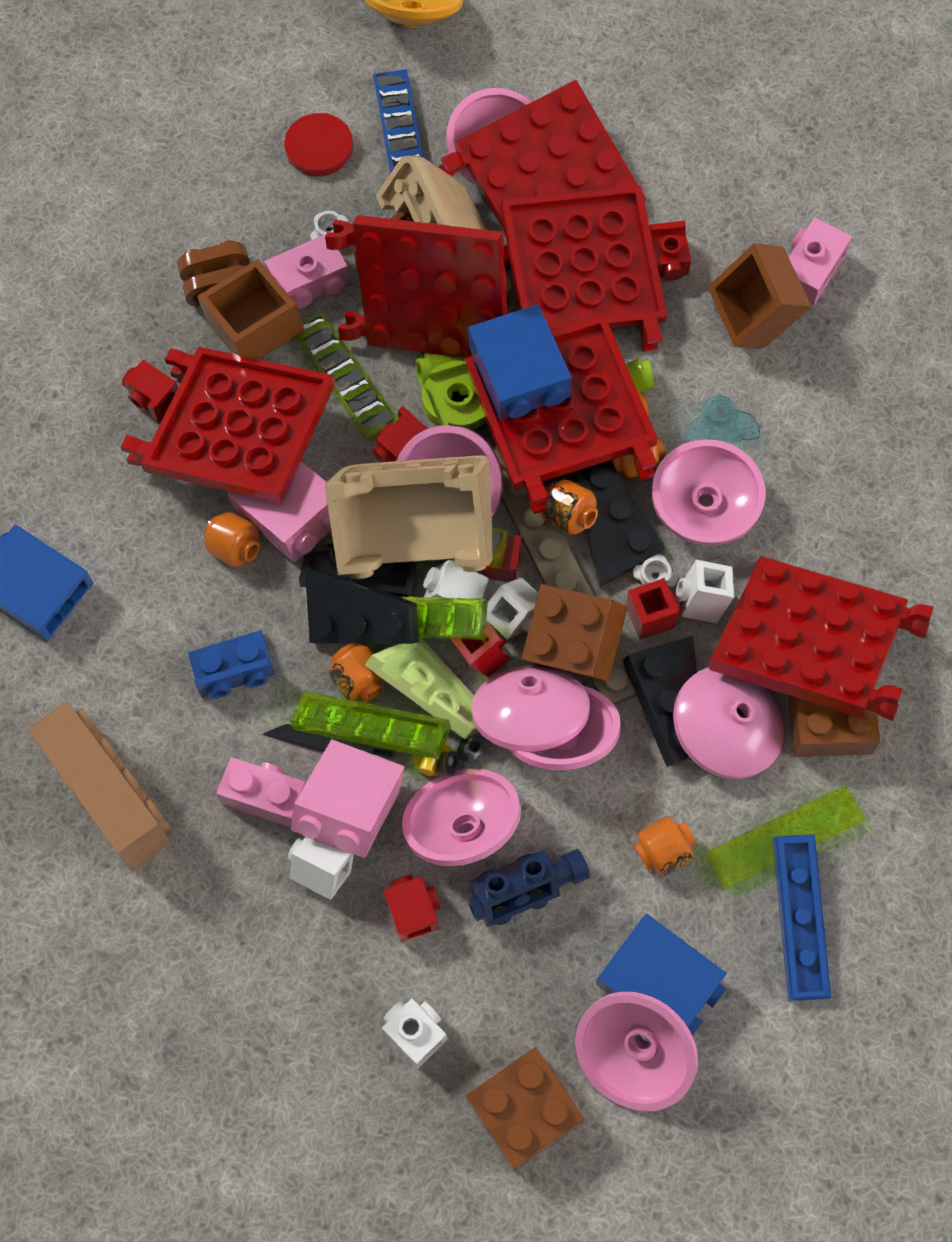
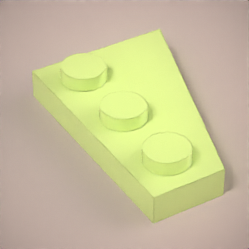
M420 635L419 642L392 646L373 654L365 664L367 668L462 738L466 739L479 732L472 717L473 693Z

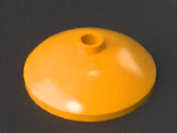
M364 0L373 11L406 28H418L447 19L461 9L463 5V0Z

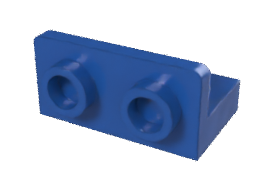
M262 630L188 652L195 677V685L201 698L208 696L209 699L222 698L230 694L231 688L244 684L248 688L258 687L268 681V677L275 675Z

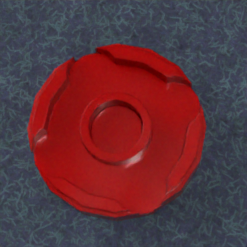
M312 113L299 118L291 124L285 134L284 148L288 161L294 168L296 167L308 176L324 177L338 172L343 168L347 160H350L353 154V137L348 125L340 118L328 113Z

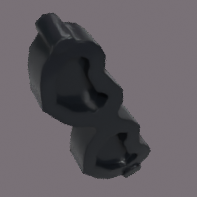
M481 737L463 738L458 745L457 751H444L441 753L438 759V774L453 776L456 770L463 768L465 761H474L479 755H485L488 752V748L492 746V742Z

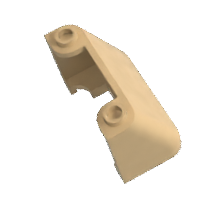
M403 156L376 194L382 210L395 209L396 212L403 213L410 211L414 222L486 230L466 186L420 156ZM505 270L506 297H507V295H508V293H509V291H510L511 283H510V279H509V277H508V275H507V272H506V270Z
M486 456L352 465L339 470L325 484L338 575L351 574V578L362 579L372 576L374 574L373 570L379 568L382 563L454 559L455 565L463 567V571L477 572L485 569L493 560L489 459Z

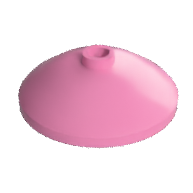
M503 88L483 89L467 96L454 109L447 126L446 145L448 154L458 152L455 148L456 141L526 106L532 101L520 93ZM468 168L459 172L465 179L477 186Z
M436 426L414 436L402 449L397 461L464 456L488 457L491 482V517L497 510L503 492L502 468L493 448L477 433L459 426Z
M696 440L678 446L660 462L652 483L653 506L665 527L685 541L706 546L727 544L739 539L750 531L762 513L766 497L763 476L752 458L736 446L718 440ZM709 498L713 504L705 507L700 504L699 500Z
M543 665L516 666L495 674L479 687L472 701L473 722L481 735L498 746L516 751H542L570 741L585 727L590 713L589 697L582 684L561 670Z
M708 667L697 672L687 680L676 697L673 711L676 735L687 755L705 771L725 779H746L767 769L780 754L785 739V721L780 704L770 689L711 671ZM737 708L743 712L745 718L738 715Z
M583 686L589 697L590 713L585 727L577 736L560 746L547 750L529 752L510 751L523 762L545 770L569 771L586 767L605 757L616 745L621 729L619 712L613 702L597 690Z
M476 768L456 770L453 776L441 775L431 780L412 797L403 815V834L410 849L415 855L426 862L441 866H459L474 863L499 850L514 834L521 816L520 800L514 786L498 773Z
M637 992L611 993L595 1001L579 1021L575 1036V1047L579 1064L590 1083L612 1102L637 1111L662 1110L682 1099L694 1082L698 1068V1054L695 1041L685 1022L663 1002ZM641 1035H643V1036H645L646 1038H648V1040H649L650 1042L645 1041V1040L641 1037Z

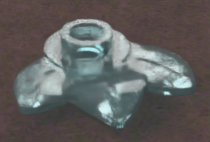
M722 395L707 399L701 407L700 416L689 424L687 430V443L704 439L718 440L734 445L739 449H742V440L749 441L760 437L759 426L755 418L749 413L737 410L735 404L728 397ZM720 410L725 414V417L716 418L712 415V412Z

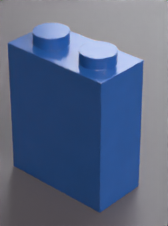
M539 304L468 327L470 351L500 420L508 417H522L532 409L544 405L554 406L571 397L570 373Z
M15 524L9 532L0 536V611L47 642L94 583L87 570Z
M646 913L599 975L596 985L607 994L637 992L663 1002L680 1016L693 1036L703 1022L697 1017L703 1006L707 1004L713 1008L727 989L721 984L727 973Z

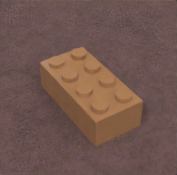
M66 701L27 729L131 871L171 843L165 834L171 827L151 799L143 803L148 796L83 708L75 712L69 702Z

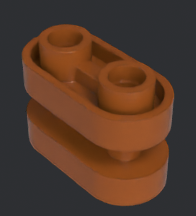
M227 240L219 245L188 250L178 259L177 266L180 278L185 282L183 290L186 302L189 305L201 306L198 295L249 265V257L245 245L233 240Z

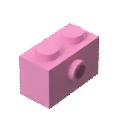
M815 217L807 229L803 227L799 229L792 243L794 250L790 256L788 255L807 298L813 307L846 256L852 239L851 235Z
M325 235L264 261L266 269L293 299L298 309L307 307L314 298L325 293L329 295L336 294L346 284L350 283L348 266L339 250H329L326 248Z
M230 757L216 795L224 806L291 828L294 803L306 782L284 775L283 769L270 763L263 762L260 767Z

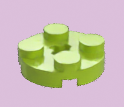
M446 362L435 367L429 373V378L423 384L421 390V403L425 415L436 426L451 425L469 430H474L487 423L466 370L465 362ZM458 391L460 395L467 394L468 396L463 402L451 400L452 392Z

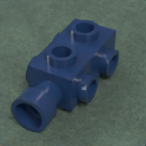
M579 849L562 854L561 860L551 863L545 850L534 854H526L511 864L496 870L485 871L477 878L470 880L473 897L468 899V904L477 922L483 920L486 927L493 924L503 925L508 923L514 915L531 908L541 909L545 907L549 900L560 896V886L569 882L575 885L589 879V869ZM533 889H540L543 891V894L539 897H533L530 895V892ZM498 906H503L506 908V910L501 913H497L494 911V909Z

